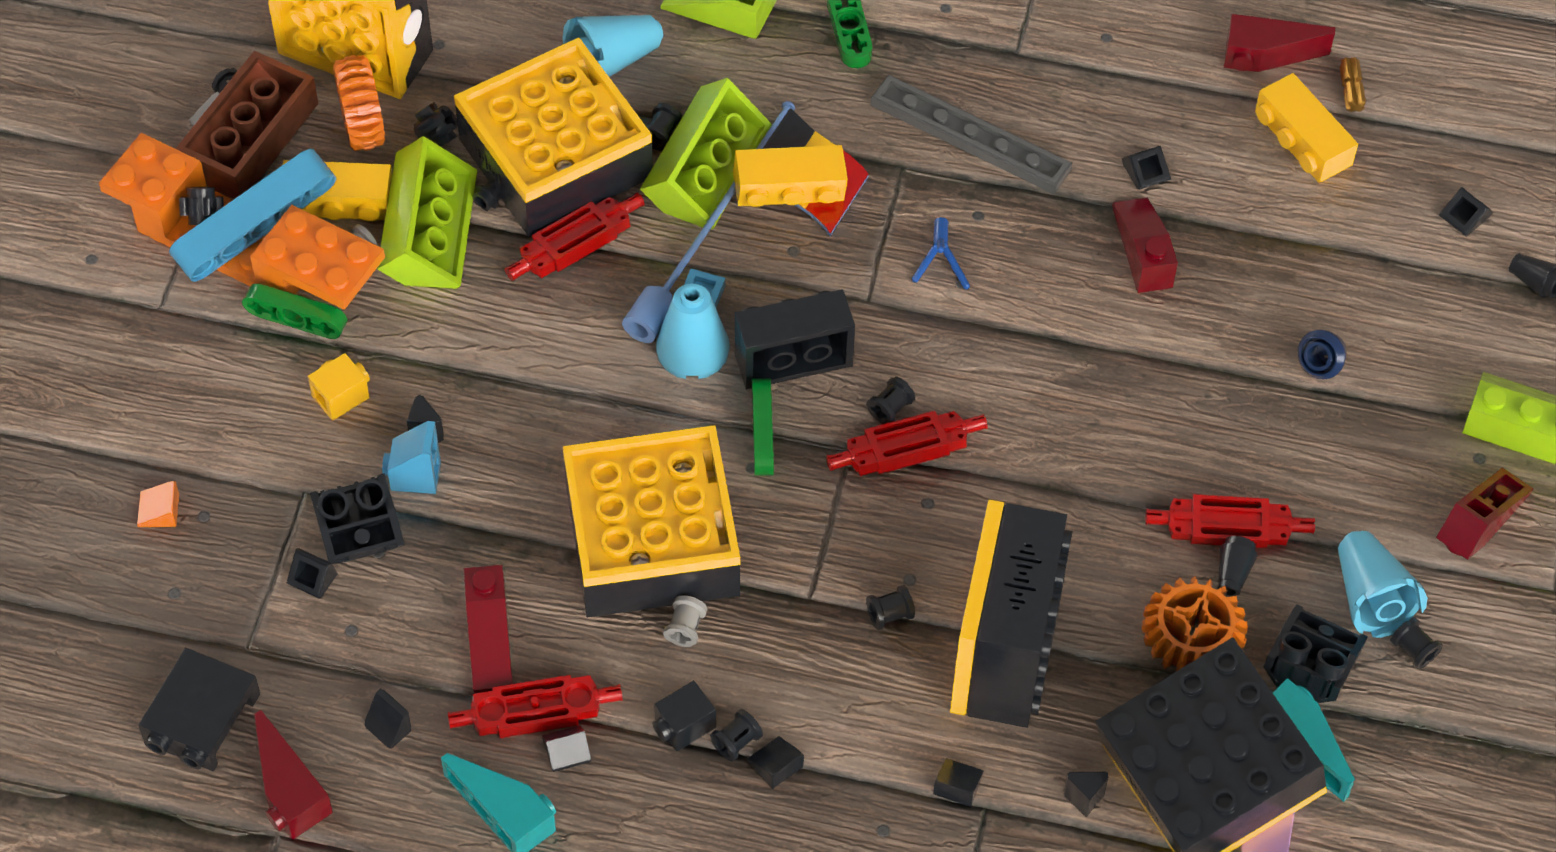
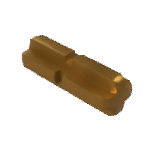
M1345 57L1341 60L1340 65L1342 86L1345 88L1343 89L1345 106L1349 112H1361L1364 110L1366 99L1363 83L1361 82L1360 61L1356 57Z

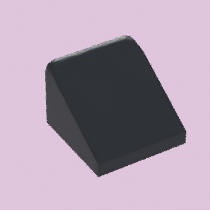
M1161 145L1122 158L1123 165L1137 190L1171 180Z
M1461 187L1438 215L1467 237L1484 223L1493 212Z
M380 688L376 692L366 716L365 727L386 747L393 748L411 732L409 712L384 689Z
M778 736L748 758V762L767 784L774 789L804 767V755L799 749Z
M946 758L935 780L933 794L971 807L984 770Z

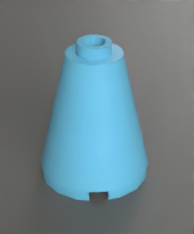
M651 15L583 16L567 20L564 25L562 38L563 44L579 37L610 77L657 49L663 38V29L659 21L655 20Z
M685 284L674 293L656 341L658 360L666 371L678 378L686 379V375L698 376V379L707 378L718 372L727 362L730 348L729 337L708 290L699 284Z
M1353 531L1347 534L1339 544L1338 553L1352 623L1361 634H1363V631L1371 632L1372 636L1376 638L1393 635L1419 609L1423 614L1428 599L1424 588L1372 533L1368 531Z

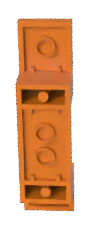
M143 133L138 135L99 182L101 192L131 206L138 232L168 247H171L177 239L197 226L188 225V216H180L179 198L187 197V188L207 187L200 160ZM215 191V197L223 196L224 206L233 201V199ZM291 204L268 234L222 265L217 271L248 286L262 284L292 294H297L302 289L345 310L383 261L385 253L383 248Z

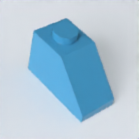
M426 421L393 438L391 452L384 453L382 474L385 473V476H388L391 491L436 494L441 459L435 422Z

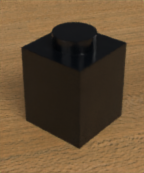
M694 680L654 704L655 721L652 722L653 728L658 737L663 742L669 741L676 751L681 750L716 728V709Z

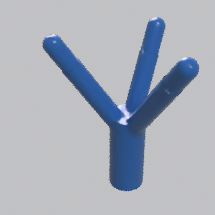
M943 217L936 218L934 221L933 246L913 275L912 281L914 283L919 281L937 252L944 253L963 288L969 289L970 284L948 246V220Z

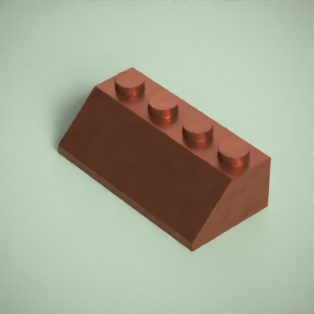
M254 50L175 149L201 161L208 187H215L216 192L231 199L237 198L259 181L319 104L314 77Z

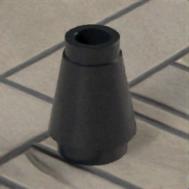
M1521 253L1516 254L1510 263L1509 272L1514 274L1541 297L1547 295L1550 298H1554L1556 296V264Z
M1229 536L1226 538L1225 543L1220 546L1217 589L1225 585L1226 595H1240L1241 589L1258 557L1255 551L1256 544L1253 541L1240 536Z

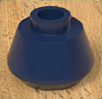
M1314 330L1307 333L1301 339L1298 346V360L1303 370L1310 376L1322 380L1330 379L1340 373L1345 364L1346 345L1338 335L1326 330Z

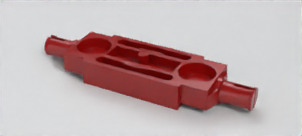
M636 192L621 202L610 197L596 205L591 201L532 235L533 241L519 248L522 259L504 268L507 277L514 281L530 271L543 278L555 270L557 272L563 270L618 238V234L631 227L628 214L645 205L642 196Z
M931 411L864 429V435L847 440V451L826 455V461L830 471L851 465L859 473V476L874 472L882 474L949 456L952 451L967 448V434L983 429L986 430L988 429V424L984 414L962 419L955 411L937 415L936 411Z
M1193 494L1192 499L1173 498L1169 510L1146 508L1145 525H1168L1171 539L1190 540V544L1221 546L1225 543L1227 537L1240 536L1253 541L1256 544V548H1267L1268 545L1286 546L1291 532L1311 534L1315 532V518L1292 517L1288 505L1269 504V498Z
M571 675L510 684L492 687L493 691L473 694L471 709L448 712L450 729L474 725V729L479 736L499 733L500 738L578 726V720L598 717L600 704L623 701L620 684L597 688L591 675L571 678Z

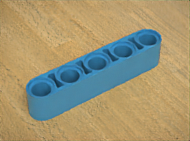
M307 149L177 239L170 247L169 254L192 282L202 280L268 234L291 204L303 209L326 193L334 185L336 176L314 149Z

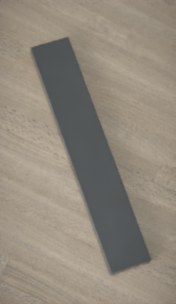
M891 75L885 78L871 97V106L1052 194L1056 193L1071 172L1072 162Z

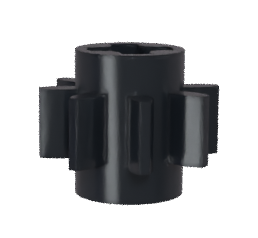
M433 102L415 113V117L419 120L414 124V132L418 139L424 136L442 147L457 137L453 132L458 126L457 118L449 107L442 105L438 108L437 104Z
M215 187L187 188V197L179 198L180 216H188V225H198L224 207L223 196L215 197Z

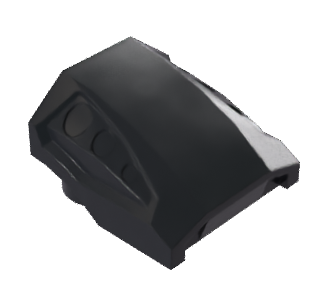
M385 473L377 475V478L372 477L360 483L356 481L354 484L345 487L337 486V489L310 493L327 559L333 565L405 546Z
M1296 604L1269 652L1263 668L1277 688L1288 678L1296 686H1302L1307 689L1317 703L1336 701L1368 636L1351 632L1303 610L1302 606Z

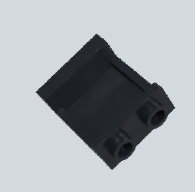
M185 647L138 725L145 746L160 755H165L167 752L177 756L184 764L193 769L199 770L203 767L214 771L218 765L216 753L244 705L247 704L253 707L260 696L256 676Z

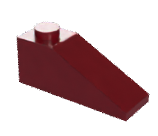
M1231 14L1224 68L1261 72L1330 55L1336 27Z
M1148 197L1113 202L1112 208L1137 293L1173 288L1178 265L1170 235Z
M1502 467L1456 502L1436 538L1444 543L1450 552L1468 560L1486 545L1529 497L1534 488Z
M503 565L463 568L474 694L493 691L492 687L513 684Z
M259 710L254 716L264 789L269 806L265 813L278 832L284 828L291 839L294 840L333 813L329 795L263 711Z

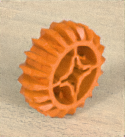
M351 55L344 57V59L336 60L333 70L350 147L354 151H367L382 146L385 142V131L369 60L364 55Z
M1196 576L1191 579L1190 584H1186L1180 577L1175 581L1174 587L1165 583L1160 593L1154 592L1151 596L1150 604L1145 606L1143 613L1144 619L1141 630L1142 633H1145V646L1152 647V659L1163 657V668L1166 669L1174 665L1177 667V672L1232 637L1240 648L1243 649L1247 640L1245 636L1248 631L1247 621H1244L1246 614L1244 608L1237 607V595L1226 597L1227 590L1225 585L1217 590L1212 588L1213 582L1211 578L1205 585L1198 584ZM1196 619H1199L1198 627L1195 628L1194 634L1190 635L1192 626L1194 627Z

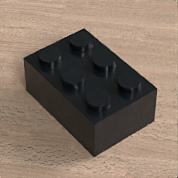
M843 289L832 292L822 291L813 296L785 299L776 304L762 307L752 306L743 311L735 312V357L746 390L752 389V379L771 378V384L853 367L855 323Z

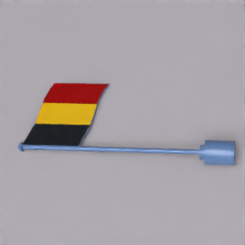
M785 101L782 103L783 110L756 149L832 146L835 144L814 131L794 111V104L790 101ZM844 150L843 154L848 178L844 201H835L833 203H799L795 205L811 216L825 229L829 236L832 235L869 176L864 167ZM734 182L663 287H645L623 319L622 326L624 330L635 340L651 343L660 332L673 298L669 290L735 194Z

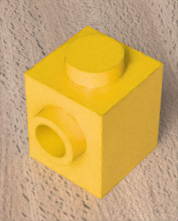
M346 353L336 359L326 361L318 370L308 375L312 397L332 421L370 398L367 385L370 377L366 369L359 362L354 364Z

